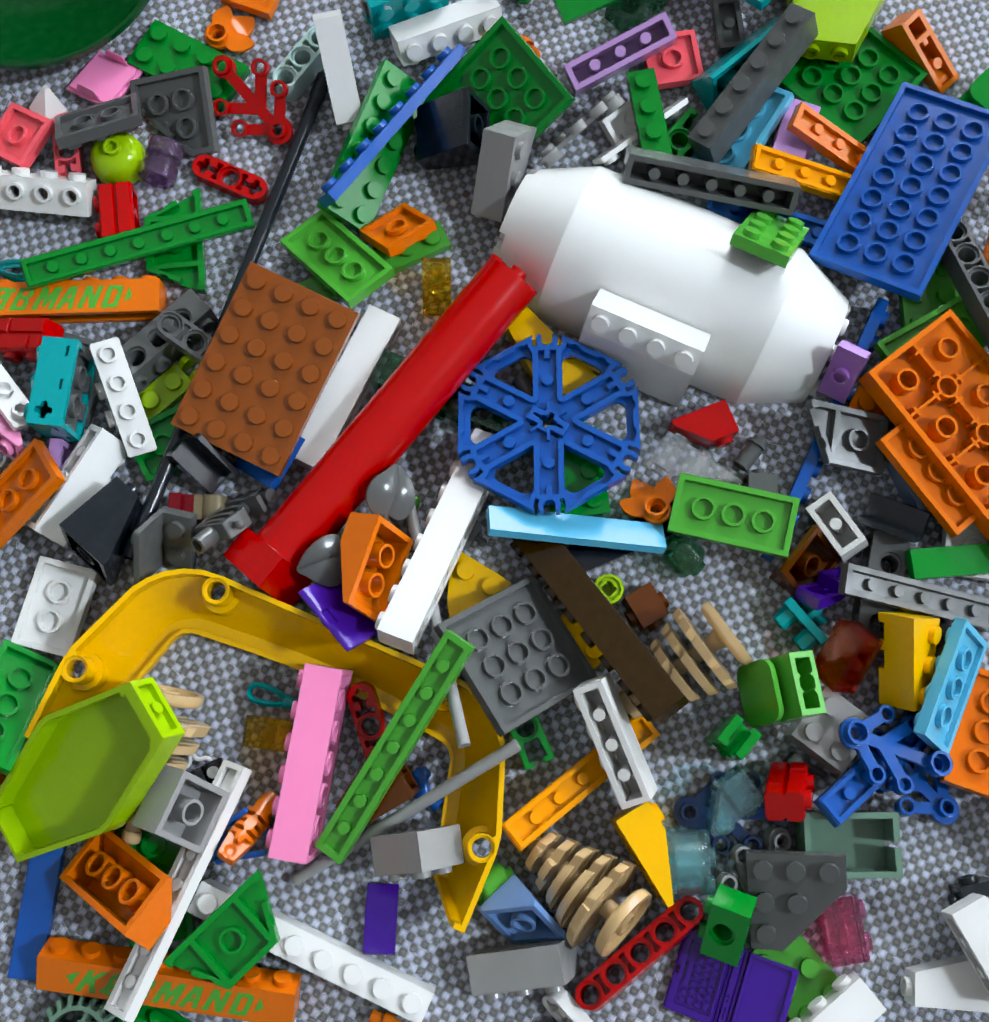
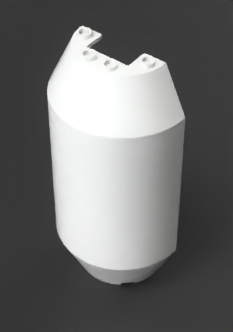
M602 166L532 169L531 174H526L506 212L499 230L501 232L496 246H494L492 254L500 257L509 268L515 265L526 274L527 277L524 281L537 292L526 307L543 323L580 338L591 304L599 290L604 289L711 335L689 385L734 404L803 403L808 395H815L820 385L818 377L826 361L831 362L838 347L835 344L838 335L842 337L847 329L849 320L846 318L851 306L846 297L803 249L798 248L786 268L780 267L729 244L733 233L741 225L740 223L663 191L623 183L621 174Z

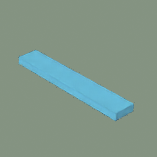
M488 505L486 511L488 536L664 554L667 548L663 524L565 513L556 515V512L544 511V515H540L538 510H534V515L520 508Z

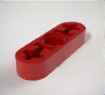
M208 154L199 155L192 163V170L197 180L203 184L240 200L246 198L247 203L252 205H261L269 197V189L265 180L255 174ZM210 165L213 172L206 170L202 173L201 168H207ZM227 175H237L238 181L234 185L228 186L223 183ZM259 186L261 192H255L254 195H252L249 188L257 189V187Z
M362 681L356 683L348 690L347 702L365 759H367L376 745L375 742L369 745L368 741L379 738L385 731L387 723L375 687L369 682ZM358 688H361L363 693L368 692L369 697L365 700L366 707L369 709L373 706L375 711H368L360 716L359 711L365 708L361 700L355 699V695L359 693ZM373 717L379 722V731L377 733L369 734L364 730L363 722L365 718Z

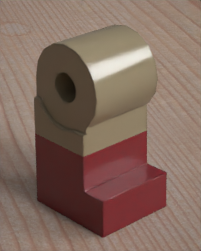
M169 493L168 507L196 513L197 524H200L210 514L225 508L226 505L224 503L227 502V497L217 494Z

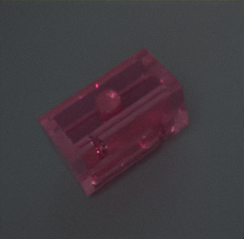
M850 892L843 893L817 918L825 962L832 967L870 961L869 952L873 951L872 939L868 932H864L862 919L866 918V910L863 901L858 899L856 894Z

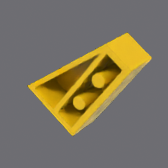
M878 612V621L884 622V639L880 638L878 640V649L884 650V666L878 667L879 703L913 712L921 711L925 700V688L931 683L932 675L935 673L936 646L942 636V629L939 626L940 619L907 612Z

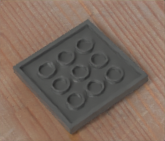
M534 575L437 624L434 628L440 639L446 630H451L476 647L460 673L500 738L574 694L572 690L581 682L598 677Z

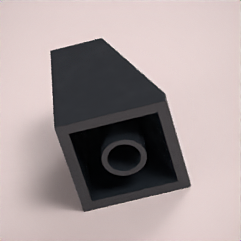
M469 87L458 89L424 103L417 108V117L414 120V127L417 133L414 156L416 162L425 169L435 170L478 164L483 129L490 126V108Z
M117 476L59 524L68 547L110 587L116 582L126 558L121 556V553L143 506L139 501L138 496H140V493L136 487L130 482H122Z

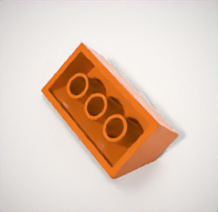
M112 831L89 838L59 876L64 883L119 932L149 951L171 922L172 878Z

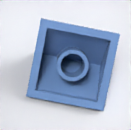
M515 874L480 906L479 912L511 944L566 940L565 930L559 926L546 907Z

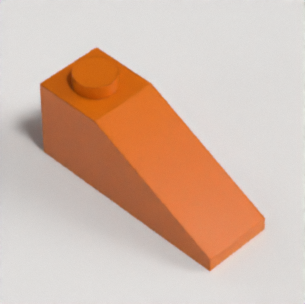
M921 8L898 15L881 31L884 38L928 72L923 82L934 92L943 94L960 78Z

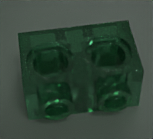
M621 0L606 7L604 18L623 34L648 21L653 14L658 15L664 9L667 1Z

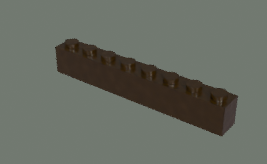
M512 538L514 541L509 545L520 558L524 555L531 563L527 565V568L537 580L543 577L548 584L544 587V590L554 602L559 599L566 607L562 610V613L572 625L578 622L584 631L579 634L590 648L596 645L602 655L598 659L609 673L615 670L621 677L617 681L621 689L628 697L634 694L639 700L640 704L636 708L647 722L654 719L660 726L689 703L685 695L562 543Z

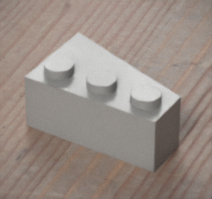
M504 120L483 129L471 214L500 223L503 222L509 205L523 180L537 130L536 127Z
M567 939L520 945L507 944L475 950L466 956L472 997L483 995L484 1000L503 997L502 993L514 992L515 997L532 994L533 989L544 988L545 993L559 992L564 990V986L581 972L577 948H572Z

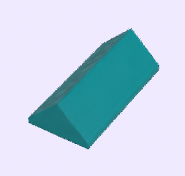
M780 16L770 19L690 82L707 111Z

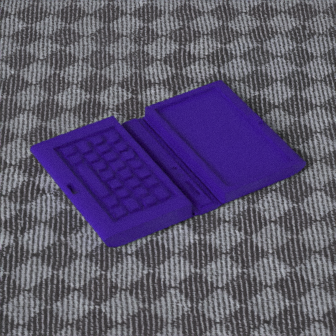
M314 583L298 592L320 619L321 623L326 626L347 652L378 636L374 621L343 603L342 584L326 587Z
M696 931L682 941L663 1007L700 1022H786L799 970L744 949L738 967L726 964L700 953L703 939L697 938L698 932ZM678 964L681 965L679 972H676Z

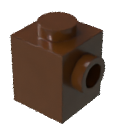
M651 582L625 596L621 601L627 610L624 612L628 623L632 628L637 626L640 632L648 628L649 632H652L664 625L665 621L663 618L669 614L667 610L669 603L661 591L657 593Z

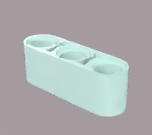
M315 26L307 31L273 72V81L291 82L287 85L289 92L286 96V102L297 100L316 78L317 73L324 69ZM282 84L276 86L277 94L283 92Z

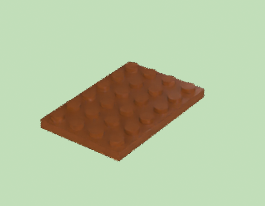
M250 261L170 424L192 435L200 433L209 443L281 477L360 314Z

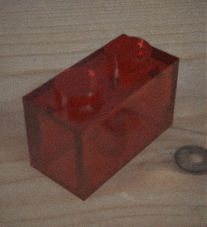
M838 619L815 660L819 679L832 692L854 694L883 642L860 622Z

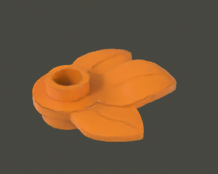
M228 5L219 8L213 13L212 23L207 26L204 37L207 45L215 50L226 48L233 53H242L252 49L255 44L249 36L254 30L255 18L250 16L233 17V13Z
M668 477L661 479L655 487L634 479L630 487V498L622 499L619 501V505L623 512L631 517L644 518L645 521L651 524H662L670 518V504L674 501L676 490Z

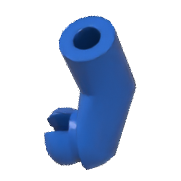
M418 766L412 772L422 790L414 796L415 799L430 791L428 779L431 776V772L425 766ZM444 799L438 800L428 808L436 812Z

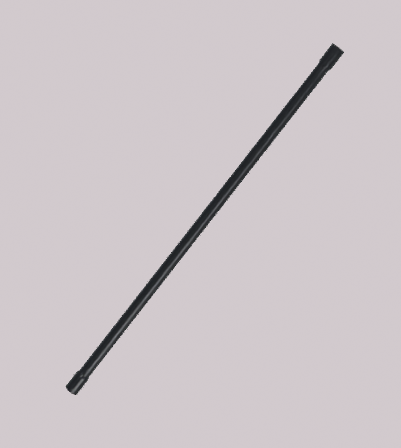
M318 72L309 93V99L212 337L250 261L258 263L321 104L325 101L329 91L325 72ZM176 426L134 528L130 531L121 556L133 561L131 536L135 529H138L151 515L157 512L176 466L166 454L184 433H188Z

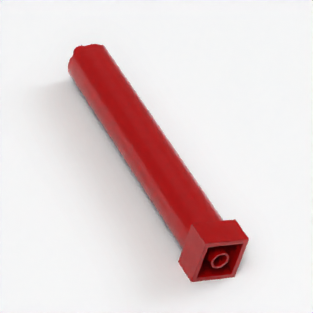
M492 254L263 528L256 534L247 527L226 550L223 556L263 591L275 599L293 606L301 597L298 592L313 583V580L296 571L297 564L304 552L320 537L328 534L337 535L347 523L350 512H356L365 501L366 490L370 482L392 464H396L531 302L537 292L524 281L527 277L526 274L515 265L509 268L500 257Z

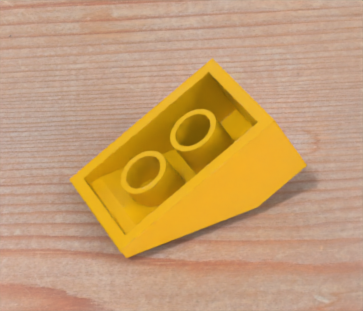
M648 801L624 809L609 820L658 900L669 908L674 905L666 829L662 824L665 817L655 802L652 804Z

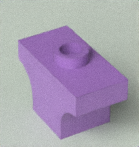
M842 340L817 391L844 404L860 377L871 352L846 340Z

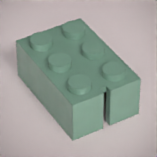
M855 811L836 828L830 824L821 812H806L803 822H795L796 851L846 853L848 879L903 878L901 848L884 845V840L901 842L898 812Z

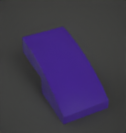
M837 567L819 571L817 582L796 587L794 598L817 611L841 601L847 597L838 594L841 568Z
M367 883L363 954L395 956L399 884Z

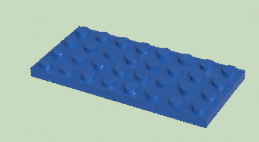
M903 81L812 247L809 257L819 265L919 302L989 166V109Z

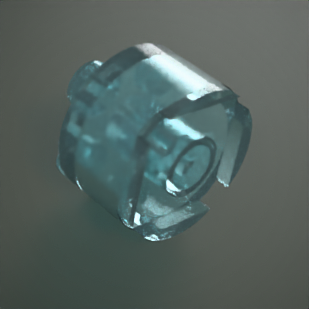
M708 829L666 832L673 896L715 894V878L713 874L711 875L710 868L716 867V855L714 847H710Z

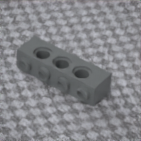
M191 288L161 312L174 311L208 335L214 331L218 322V318L212 309ZM158 316L122 345L138 393L144 391L153 380L166 372L173 363L184 355V353L157 334L156 321ZM165 319L161 322L162 329L167 333H174L178 330V324L173 319ZM191 336L186 341L187 346L192 349L201 339L197 336Z
M877 530L866 535L869 546L863 549L861 566L885 572L881 568L880 563L881 560H886L891 566V574L905 577L904 572L907 565L905 551L912 549L909 548L910 541ZM854 598L845 650L877 658L884 657V650L878 649V640L880 638L884 639V622H880V630L875 631L870 625V618L875 617L878 619V612H902V610Z

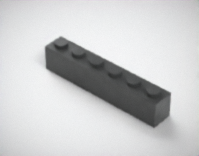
M792 2L687 136L695 156L704 161L719 163L818 36L814 12Z
M627 146L621 172L623 183L789 216L794 214L801 191V186L794 178L633 146Z

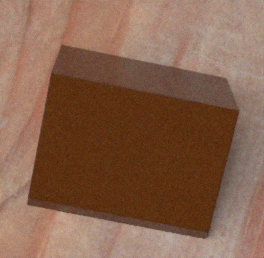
M813 524L800 535L789 550L788 558L781 560L769 578L794 597L796 587L817 582L819 571L835 568L841 561V558L820 527Z

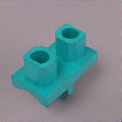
M792 597L786 598L781 603L783 607L772 618L782 630H785L794 621L799 624L803 630L791 640L801 651H805L815 644L821 645L828 639L811 620L814 618L820 626H823L828 621L821 614L823 609L817 611L802 602L801 605L808 611L806 614Z

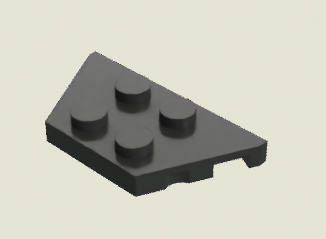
M816 399L806 401V408L823 464L875 476L883 474L889 464V460L875 442L895 427L887 416Z

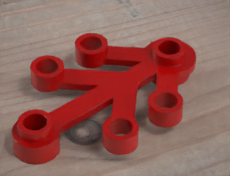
M226 55L215 57L212 61L213 73L217 77L227 80L247 103L228 102L225 99L218 98L213 102L214 113L222 117L229 114L258 115L265 124H248L243 120H235L231 124L232 133L240 138L248 135L267 136L269 141L276 145L288 143L293 136V126L285 118L286 96L289 92L287 84L281 80H274L270 84V93L275 97L273 115L267 109V75L270 71L269 64L261 58L252 61L251 71L255 75L254 94L237 75L236 63L232 58ZM224 61L226 68L220 72L218 69L219 63ZM259 63L264 64V70L261 73H258L256 69ZM282 84L283 92L276 94V86ZM220 103L225 104V110L222 113L218 110ZM239 124L244 125V131L241 134L237 132ZM281 125L282 133L277 136L274 131L275 127Z

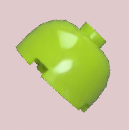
M118 132L112 134L106 140L95 141L91 148L90 163L96 177L103 184H115V182L129 181L132 184L137 181L141 182L149 170V158L143 145L129 133Z

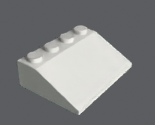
M600 289L591 304L578 343L622 363V368L625 367L627 369V375L620 379L622 382L626 383L634 379V389L638 386L639 391L678 407L704 354L711 335L604 289ZM586 364L592 371L600 374L598 369Z

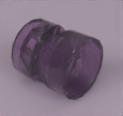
M150 136L145 151L147 157L143 158L138 174L144 182L158 188H174L179 172L177 167H180L185 152L184 147L179 142L166 136Z

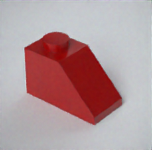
M725 399L673 419L667 428L670 434L707 449L713 446H717L720 449L734 442L733 438L740 431Z

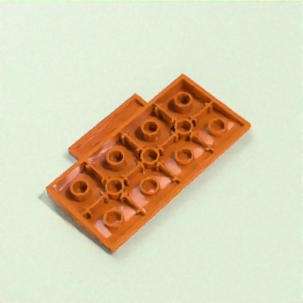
M949 309L863 375L858 381L895 425L892 430L876 441L875 444L951 538L955 537L970 524L974 523L989 541V355L956 314Z

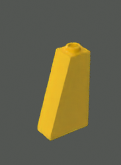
M528 307L521 312L506 330V337L511 346L530 336L533 337L532 345L536 346L537 334H541L542 343L548 345L552 342V335L554 334ZM558 338V345L560 346L562 341ZM575 358L565 359L562 363L563 396L598 376L584 362ZM528 359L519 360L525 372L529 374L533 384L531 361Z

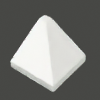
M46 84L40 89L29 107L31 111L51 120L58 114L68 112Z

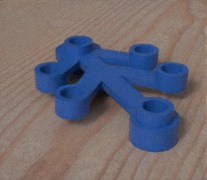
M890 705L876 707L873 714L864 720L848 718L839 725V739L845 747L855 750L865 767L863 772L865 781L870 785H877L883 783L886 779L885 769L875 761L869 749L871 747L877 749L893 778L891 780V788L897 795L910 794L914 789V783L906 775L896 757L922 766L925 772L932 777L949 775L953 769V762L950 755L945 751L938 750L926 754L897 743L908 735L915 734L913 730L916 715L903 717L900 725L882 736L870 733L879 725L889 724L895 720V711ZM882 710L886 713V719L882 716ZM909 721L913 723V730L909 726ZM851 730L854 732V738L851 735ZM873 770L877 773V779H874L872 775ZM901 780L903 781V783H904V785H905L904 790H903V789L901 788V786H900V781H901Z
M875 728L872 734L882 736L885 732ZM925 743L918 751L923 752L927 744ZM905 762L902 768L906 775L913 780L914 789L912 792H918L927 802H915L911 797L904 796L894 802L895 812H898L901 817L913 814L929 815L932 820L942 825L954 823L959 817V806L956 800L949 795L947 784L939 782L940 777H933V789L927 783L926 772L922 766L911 763L910 766ZM890 777L885 782V789L880 787L875 792L883 794L893 791L891 788V780L893 778ZM901 780V781H900V786H901V788L904 790L905 785H904L903 781ZM902 802L907 804L908 812L903 809ZM943 804L947 809V813L943 810Z

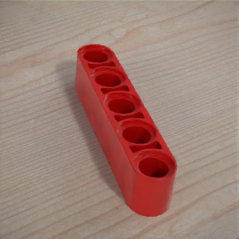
M684 896L676 901L674 905L670 906L578 984L575 990L577 1004L591 1012L603 1009L700 927L702 920L705 918L701 902L693 896ZM689 904L695 905L699 909L697 918L693 921L684 920L681 917V911L684 906ZM662 925H670L674 929V936L668 942L660 941L657 938V931ZM639 945L647 946L649 949V957L643 963L635 962L633 959V950ZM614 966H621L624 970V978L618 984H612L608 979L609 970ZM594 986L599 991V999L595 1004L587 1005L583 997L584 991L588 987Z

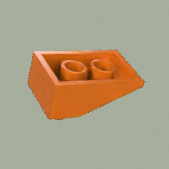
M350 512L340 540L343 603L375 623L381 611L386 612L390 603L388 602L389 593L394 584H399L402 566L408 558L414 541L380 515Z

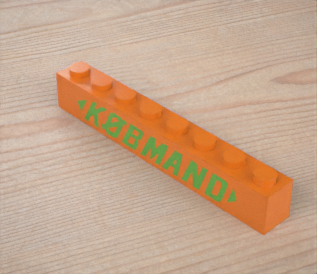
M143 275L140 278L134 279L124 276H114L112 279L85 277L83 280H66L34 290L28 289L26 281L0 280V318H48L57 324L152 321L166 309L167 288L160 278L152 275Z
M50 936L37 955L36 989L108 1000L132 948ZM166 954L165 957H164V959H163V961H164L170 954ZM162 961L142 1004L251 1022H294L299 1007L302 974L287 970H273L253 966L228 990L215 985L209 979L202 980L191 975V972L176 966L168 967Z

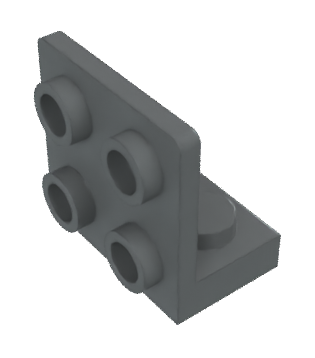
M162 506L138 529L134 530L131 536L134 558L131 571L134 573V585L152 576L163 564L180 569H193L196 566V552L190 546V539L195 536L194 531L197 526L196 513Z

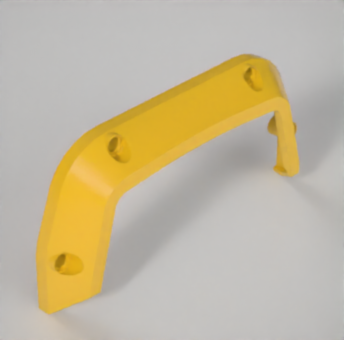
M187 568L167 570L149 576L132 586L71 646L60 662L24 736L29 738L37 723L48 714L130 681L144 679L172 644L184 635H199L262 656L298 671L304 669L305 663L353 670L350 688L362 681L371 683L376 689L382 709L392 715L396 713L425 663L372 640L347 652L326 626L321 623L320 619L312 614L212 572ZM224 585L226 590L224 596L214 600L212 596L213 590L217 586ZM80 662H83L85 671L82 676L77 678L74 673L75 667ZM458 678L456 683L471 745L465 748H458L447 698L443 700L424 731L441 741L448 749L450 764L447 780L505 745L503 736L499 737L468 684ZM358 688L359 693L355 696L366 700L369 697L368 692L363 693L361 688ZM505 760L444 798L440 826L460 824L465 863L452 866L453 872L433 874V879L435 880L449 925L462 933H465L496 858L502 835ZM480 838L488 840L491 844L489 854L482 857L476 855L472 848L474 841Z

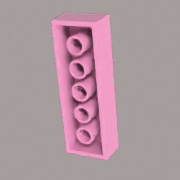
M305 663L304 669L299 670L296 682L297 688H300L298 701L294 700L290 713V718L294 720L292 732L287 733L284 744V751H288L286 764L281 765L278 775V783H282L280 796L275 797L272 806V815L276 817L274 827L269 829L265 847L269 848L268 858L306 865L319 855V849L314 845L324 828L347 706V693L350 689L353 670Z

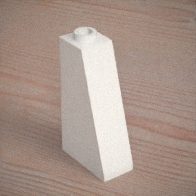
M337 9L312 14L337 129L343 128V132H350L361 104L341 10Z
M965 954L904 967V976L900 980V990L902 996H904V1001L915 1007L989 1013V995Z

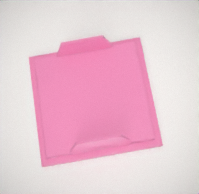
M108 49L106 54L98 51L68 85L66 90L95 104H99L124 96L130 89L129 81L138 79L143 74V71L127 64L121 55Z

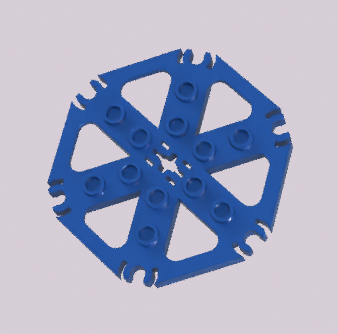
M537 334L536 346L532 345V336L477 365L473 370L474 372H471L469 375V380L476 384L472 387L462 384L460 386L461 392L458 391V459H460L462 467L469 463L475 464V467L468 471V476L473 480L474 484L534 515L535 503H538L540 515H544V507L547 504H553L556 515H560L561 502L565 503V514L626 480V475L631 473V468L624 465L623 461L629 459L637 462L638 454L640 455L638 386L634 389L635 380L632 379L626 383L622 382L620 379L627 375V369L625 367L622 368V363L562 334L560 346L558 345L556 334L552 335V342L548 345L543 344L541 334ZM575 358L600 371V376L563 396L562 363L565 359ZM521 359L530 360L533 373V397L496 379V373ZM614 404L622 405L626 410L627 436L625 439L619 440L584 423V421ZM476 408H484L514 423L478 444L473 443L471 440V413ZM550 417L553 418L555 426L549 425L547 428H544L542 419L548 420ZM564 449L601 467L604 471L603 477L579 492H569L565 488ZM533 450L534 488L530 493L522 494L496 480L495 473L498 469Z

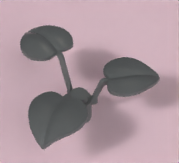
M392 464L370 482L366 490L365 500L371 512L383 515V518L387 521L389 516L395 520H403L413 510L415 490L410 477L403 468L397 464ZM328 534L317 539L300 558L296 571L326 587L341 585L340 540L342 536ZM409 552L408 559L412 558L414 552Z

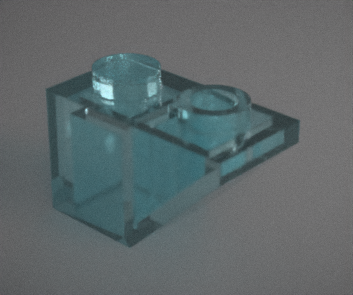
M738 765L728 770L712 782L705 827L714 838L718 835L723 837L732 832L736 827L735 823L744 816L749 818L755 815L761 809L760 804L764 802V797L745 771Z

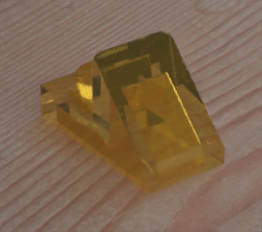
M422 258L423 316H441L452 303L451 258Z
M247 715L241 746L288 752L284 751V744L287 733L292 732L293 722L285 719Z

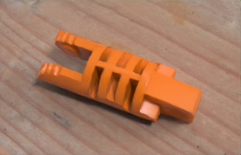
M268 791L261 795V798L252 807H248V813L237 820L228 831L217 852L218 858L226 864L233 866L254 846L270 825L269 820L272 818L273 802L278 794Z

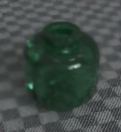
M673 534L666 540L667 548L664 554L661 555L662 564L679 578H685L689 575L694 577L701 572L705 566L703 562L705 550L691 537Z

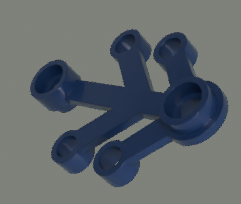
M721 771L712 773L709 782L694 797L684 796L675 802L673 806L675 821L685 828L695 827L710 843L713 852L720 855L727 854L731 849V842L726 836L718 835L705 819H717L742 845L747 847V842L753 839L757 844L755 850H762L761 840L756 836H751L735 820H768L765 816V807L736 806L749 791H755L759 788L761 780L756 773H744L740 778V782L717 806L704 805L717 790H725L729 786L730 779L728 775ZM717 775H721L724 778V784L721 787L716 786L714 783ZM749 775L755 779V785L751 788L745 783V779ZM687 806H691L694 809V815L691 818H686L684 815V809ZM785 818L783 821L770 822L776 826L784 827L792 821H787ZM718 839H723L726 843L722 851L716 849L715 844Z

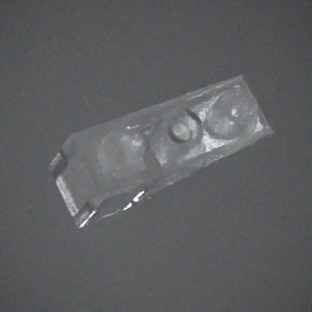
M670 431L667 432L645 465L662 478L668 477L672 483H678L680 472L736 485L742 483V480L738 478V474L732 468L720 466L713 461L714 458L711 454L702 449H695L689 445L686 437L679 433L673 434Z

